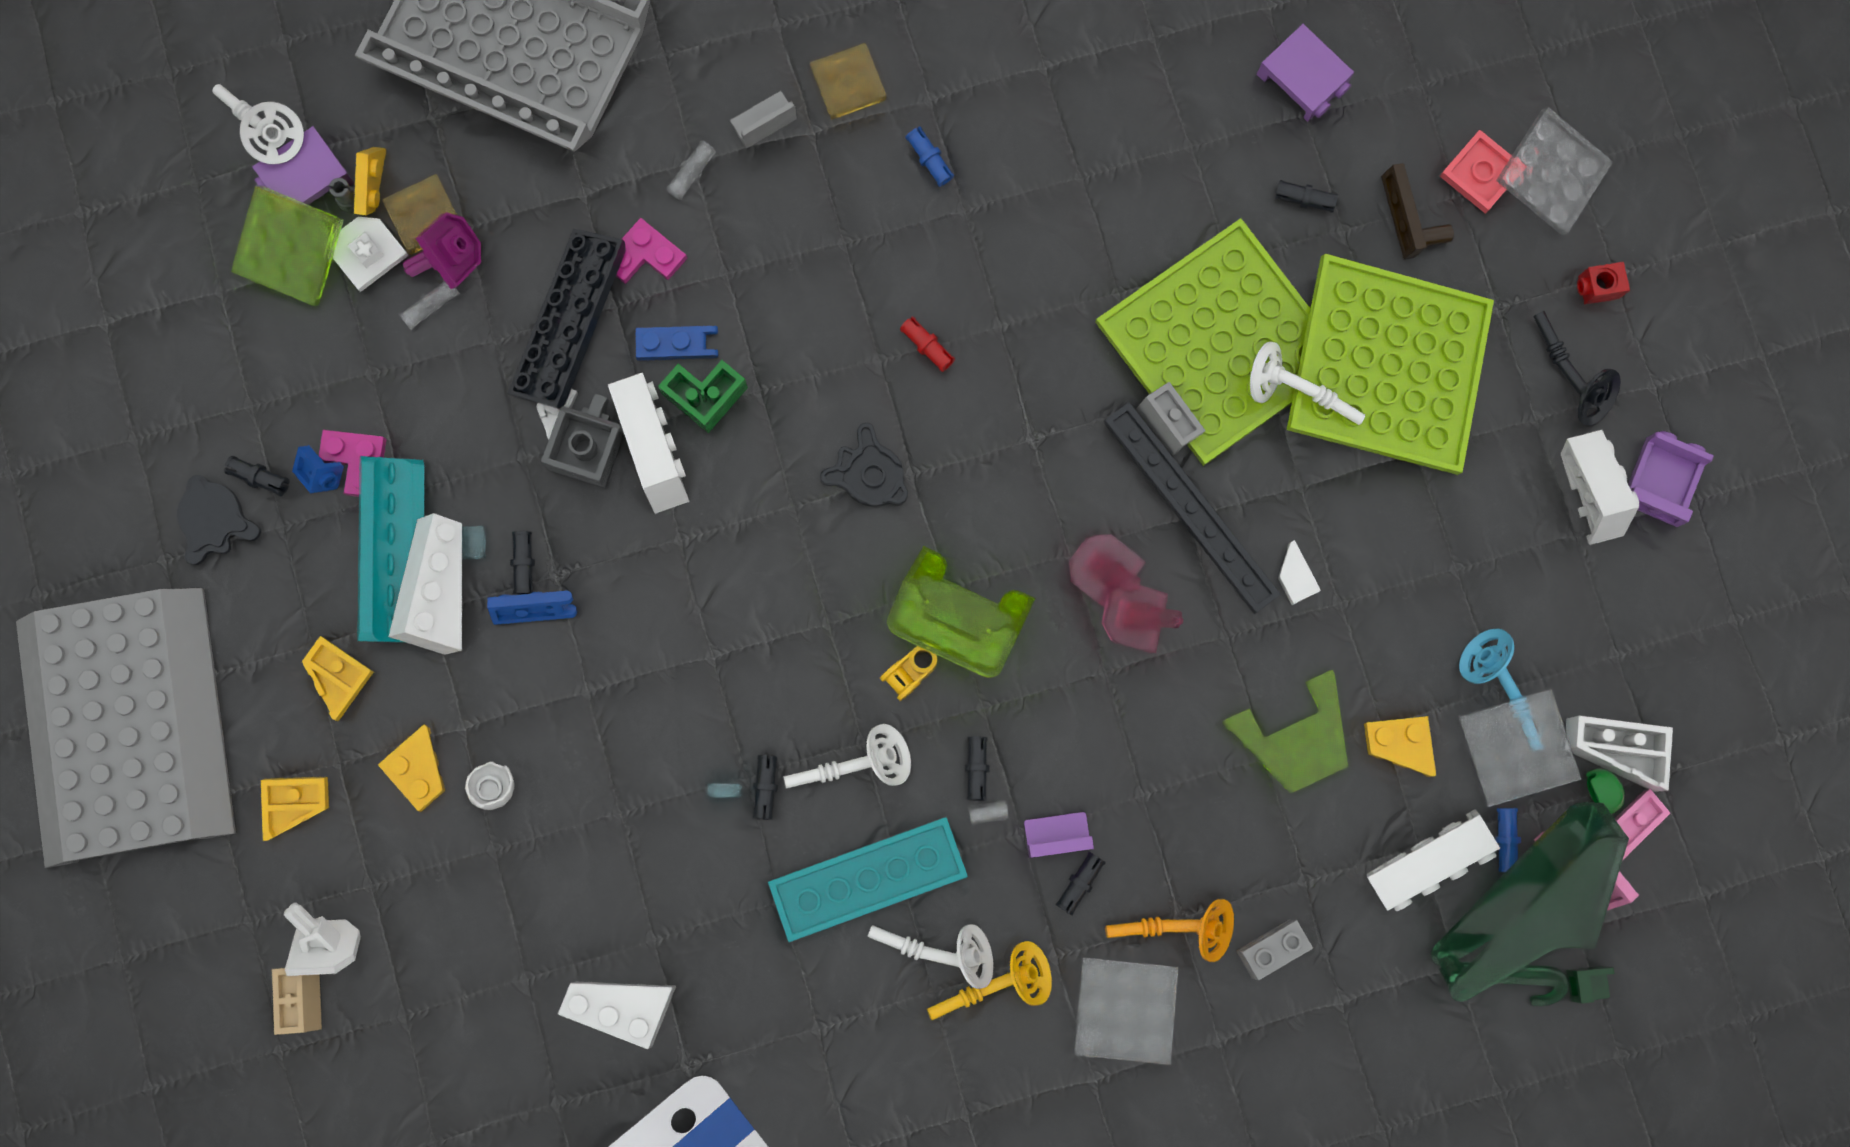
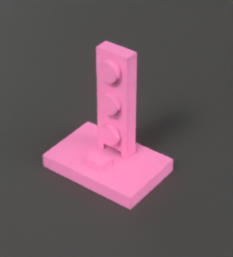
M1648 789L1633 800L1594 839L1580 822L1574 819L1540 833L1534 841L1592 912L1598 914L1632 903L1639 896L1616 866L1670 812L1654 792Z

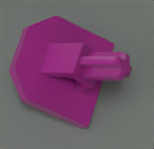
M446 212L440 214L415 238L424 251L405 260L403 267L406 274H409L411 277L433 267L434 270L440 273L449 288L453 289L481 263V242L464 217Z

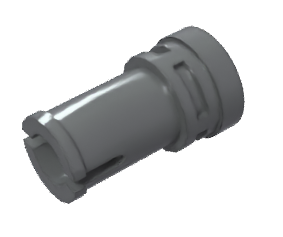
M343 178L333 179L329 184V187L332 188L329 191L335 197L337 205L342 211L353 213L355 189L349 186Z

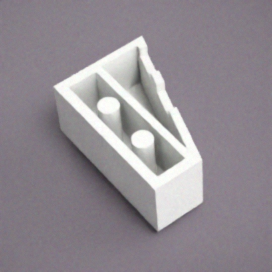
M1602 430L1568 438L1562 449L1561 457L1571 489H1578L1583 507L1578 508L1580 518L1586 516L1591 530V534L1586 536L1588 544L1591 545L1624 536L1639 508V499L1637 494L1631 491L1627 483L1625 469L1618 464L1614 456L1612 442L1606 439Z
M1575 716L1566 719L1564 750L1642 787L1651 789L1653 792L1669 790L1672 727L1586 716Z
M576 981L570 983L558 1015L649 1049L654 1044L676 986Z

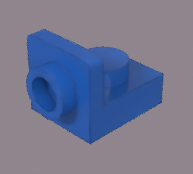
M308 445L298 447L292 472L309 493L336 490L339 486L344 466L341 462L325 464Z

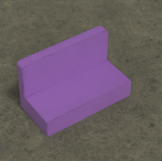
M1085 812L1024 821L1029 858L1094 849L1092 836H1089Z

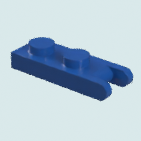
M718 327L636 328V359L639 361L718 358V350L706 349V335L718 334Z
M570 591L532 592L522 595L504 594L499 597H488L487 609L493 625L573 618L577 615L575 605L570 604L573 601Z

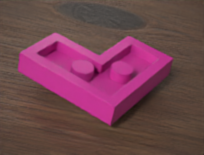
M640 218L622 238L625 241L626 251L616 277L626 284L646 262L665 279L669 280L687 260V255Z
M323 430L319 457L325 463L341 462L342 465H348L344 494L359 497V457L384 458L387 439L382 436Z

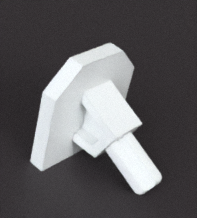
M357 217L333 236L331 257L360 292L409 256L382 221L377 218Z
M292 903L284 911V916L296 927L285 967L287 976L336 974L355 961L361 935L359 930L346 919L326 920L323 916L314 919L298 903Z

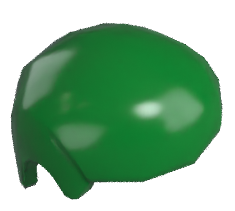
M1596 768L1587 772V787L1591 798L1595 802L1594 811H1600L1599 819L1615 814L1624 805L1625 791L1622 783L1613 773L1603 768Z

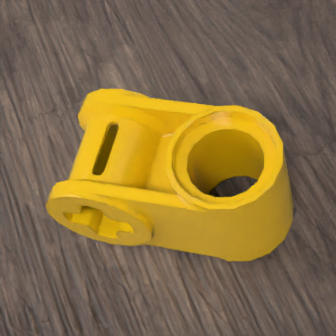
M927 645L915 647L880 677L882 682L886 681L898 694L897 699L899 701H902L935 670L938 661L934 649ZM920 652L929 653L933 659L931 665L927 668H919L914 661L916 655ZM896 675L905 683V686L896 679Z

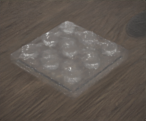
M1547 107L1540 111L1496 181L1558 233L1564 235L1571 230L1613 161Z
M1546 689L1458 716L1488 807L1581 780L1552 689Z
M1082 957L1074 1055L1171 1065L1178 967Z

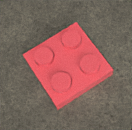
M1479 130L1441 173L1440 177L1486 214L1526 167Z

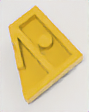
M322 636L318 638L302 660L308 675L314 681V686L319 696L323 698L330 711L329 715L335 721L341 719L374 673V671Z

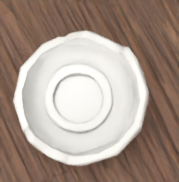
M491 761L476 767L467 776L465 791L473 805L484 810H493L503 807L511 799L515 785L509 768Z

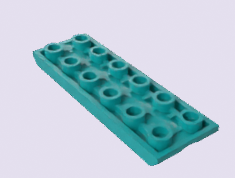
M359 457L357 641L403 642L388 636L417 520L424 517L423 460Z

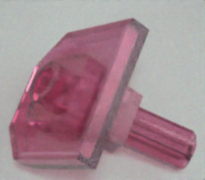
M1111 534L1088 536L1069 561L1071 582L1105 610L1109 611L1124 591L1128 593L1139 591L1141 579L1136 575L1146 562Z
M1124 582L1108 593L1102 624L1112 642L1155 654L1161 627L1177 629L1183 624L1184 619L1179 610L1165 609L1168 599L1167 593L1132 582Z

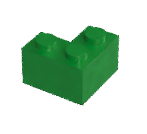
M723 360L717 364L703 382H700L678 363L658 386L661 394L707 433L712 430L748 388L745 378Z

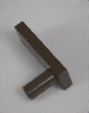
M1404 163L1393 164L1381 178L1403 258H1415L1430 245L1452 242L1454 231L1450 224L1428 228L1421 227Z

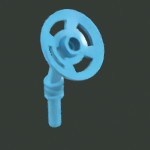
M1502 629L1484 631L1471 640L1464 649L1459 663L1460 673L1464 679L1473 684L1486 683L1497 677L1510 699L1508 705L1513 706L1511 712H1515L1513 716L1518 718L1531 751L1540 749L1543 745L1530 716L1532 710L1527 709L1529 703L1524 702L1527 698L1521 695L1506 668L1514 653L1513 638ZM1498 639L1497 646L1493 645L1484 649L1481 647L1489 641ZM1473 656H1475V659H1474V662H1473V667H1474V670H1475V671L1471 672V669H1470L1471 661H1472ZM1490 673H1492V674L1489 675V676L1482 677L1484 674H1490Z

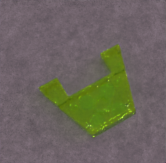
M1333 669L1305 682L1319 709L1318 713L1276 733L1264 737L1250 709L1223 721L1224 725L1244 743L1243 745L1263 763L1262 765L1289 793H1293L1348 767Z

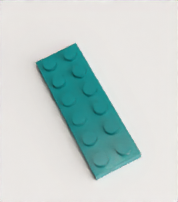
M947 817L774 879L769 881L768 884L788 942L968 876Z

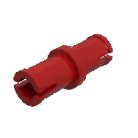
M914 316L902 324L900 331L918 347L917 351L921 355L925 354L941 372L947 370L954 363L955 357L938 342V337L934 333L930 334Z

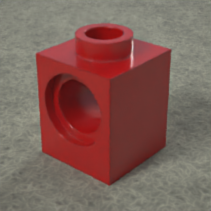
M1624 262L1588 267L1578 276L1577 289L1580 296H1583L1584 305L1617 300L1630 291ZM1596 279L1602 280L1605 283L1606 289L1599 287Z

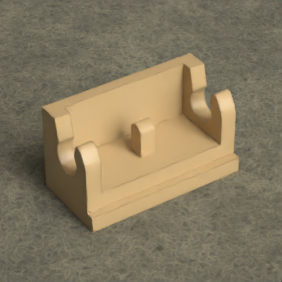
M285 968L272 969L274 1035L304 1033L322 1029L320 974L287 976Z

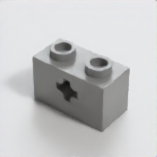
M1289 919L1236 950L1251 978L1260 980L1312 950L1313 947L1298 921Z

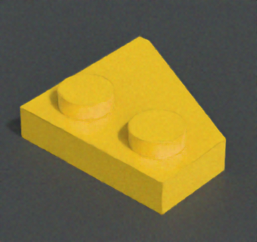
M372 147L356 153L354 214L368 215L375 212L379 206V188L386 148Z
M1428 716L1364 723L1368 755L1388 760L1395 765L1412 769L1427 777L1436 776Z
M425 724L378 764L418 812H422L445 791L442 776L438 770L437 755L433 750L431 742V731Z
M328 777L270 778L261 780L263 841H268L328 809Z

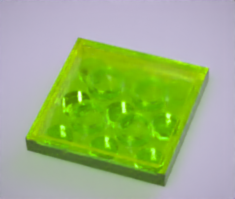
M255 186L231 272L312 306L319 305L344 220L264 186Z

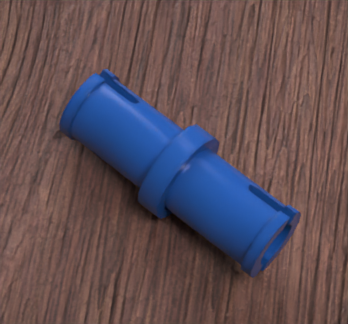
M921 126L913 129L906 135V140L909 141L920 157L919 163L921 166H926L939 187L954 178L955 175L940 156V149L933 146Z
M1497 808L1498 836H1495V840L1499 843L1500 847L1499 872H1520L1518 843H1521V837L1518 836L1517 829L1518 808Z

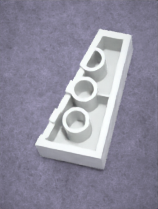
M642 372L608 384L642 488L654 513L656 514L690 502L681 479L686 476L680 458L675 460L672 451L677 450L671 433L665 434L663 428L664 425L668 424L662 407L656 408L654 400L659 399L653 381L647 383Z
M434 513L417 520L388 637L445 655L462 651V523Z

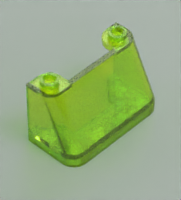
M923 546L905 576L887 617L889 630L896 636L987 678L999 675L1036 598L1021 591L1011 590L1006 592L999 604L944 579L943 577L947 570L946 560L938 552Z

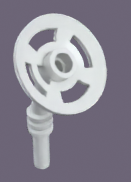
M221 84L213 87V94L232 109L233 115L241 120V142L253 158L267 164H280L289 161L299 152L304 138L303 127L298 116L290 108L276 102H262L252 107L246 101L236 98ZM264 110L266 118L262 119L257 113ZM276 111L285 114L292 122L293 127L289 128L284 119L275 115ZM277 120L280 122L284 129L281 130L277 125L273 124V121ZM258 136H261L265 141H268V146L262 144L258 139ZM287 137L294 139L289 150L278 155L276 148L280 147ZM253 138L260 148L266 150V155L258 152L251 145L249 139Z
M1267 342L1259 350L1253 363L1250 377V391L1255 402H1266L1272 396L1277 386L1285 383L1313 397L1312 400L1315 403L1318 402L1320 406L1324 405L1325 409L1331 408L1357 425L1363 422L1365 414L1337 398V393L1326 389L1324 385L1319 387L1286 371L1282 366L1281 349L1277 343ZM1269 356L1270 361L1268 363H1265ZM1261 385L1263 390L1266 391L1264 395L1261 390Z
M880 724L869 732L866 745L867 756L841 763L832 761L831 765L825 763V767L820 764L816 769L783 776L785 788L820 780L822 783H825L826 779L833 781L834 777L837 780L841 775L871 767L878 778L884 783L891 786L900 785L907 780L910 774L911 758L909 749L902 735L894 727ZM877 734H883L887 736L886 739H875V736ZM878 744H882L883 747L878 748ZM894 745L899 754L900 765L895 763L897 756L893 748ZM887 766L889 769L885 770L883 767ZM893 773L896 774V777L894 778H888L885 776Z
M874 925L871 926L868 934L869 938L901 950L902 955L907 953V957L911 958L913 955L915 960L921 958L959 967L966 981L976 989L985 988L991 982L993 976L991 947L983 931L976 925H966L960 930L956 953L926 947L922 941L918 944L917 939L911 941L909 936L903 938ZM982 964V973L980 978H978L976 972Z

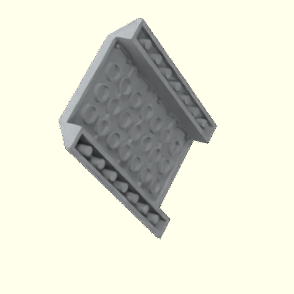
M394 0L378 33L367 30L355 57L575 152L593 136L643 34L650 0Z
M203 588L146 591L34 611L16 621L45 868L187 840L210 839L236 834L206 599Z

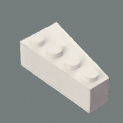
M1475 809L1466 814L1468 821L1463 824L1461 821L1452 822L1442 828V831L1438 833L1440 836L1436 839L1433 837L1426 838L1413 846L1411 853H1400L1367 873V878L1387 911L1392 908L1395 911L1402 910L1412 903L1410 898L1422 892L1426 896L1439 889V882L1448 877L1451 880H1455L1468 872L1466 867L1477 861L1482 865L1497 856L1495 851L1500 849Z

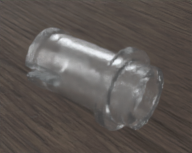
M996 798V802L969 806L972 826L999 820L1000 823H1003V820L1009 819L1006 800L999 801V798Z

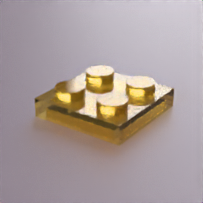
M866 43L810 62L811 70L831 120L887 100L885 90Z
M437 174L382 199L409 255L422 250L415 238L440 214L447 212L457 215Z

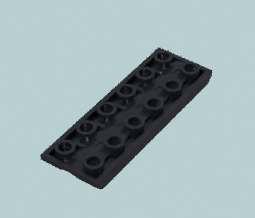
M573 228L507 393L508 395L558 409L566 404L624 257L626 246L623 239Z

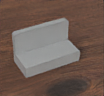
M779 91L731 119L730 123L747 149L797 119L796 109L793 102L788 103L783 93Z
M1170 382L1145 397L1136 408L1137 413L1172 457L1184 446L1205 432V429Z

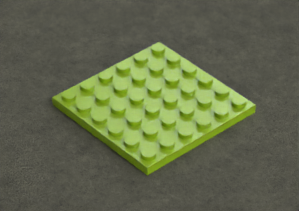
M1240 218L1098 317L1095 323L1149 395L1168 382L1171 383L1205 429L1201 436L1187 444L1200 463L1205 466L1292 404L1295 388L1285 383L1278 385L1266 402H1255L1250 391L1251 371L1261 347L1267 342H1275L1281 349L1282 366L1286 371L1295 375L1298 374L1310 307ZM1269 356L1265 363H1268L1270 361ZM1261 385V390L1264 395L1266 391L1263 390Z
M1322 255L1297 376L1319 387L1324 385L1326 389L1337 393V398L1365 414V418L1360 425H1357L1333 409H1325L1324 405L1320 406L1318 402L1315 403L1312 400L1313 397L1294 389L1287 430L1456 475L1463 473L1494 300L1333 255Z

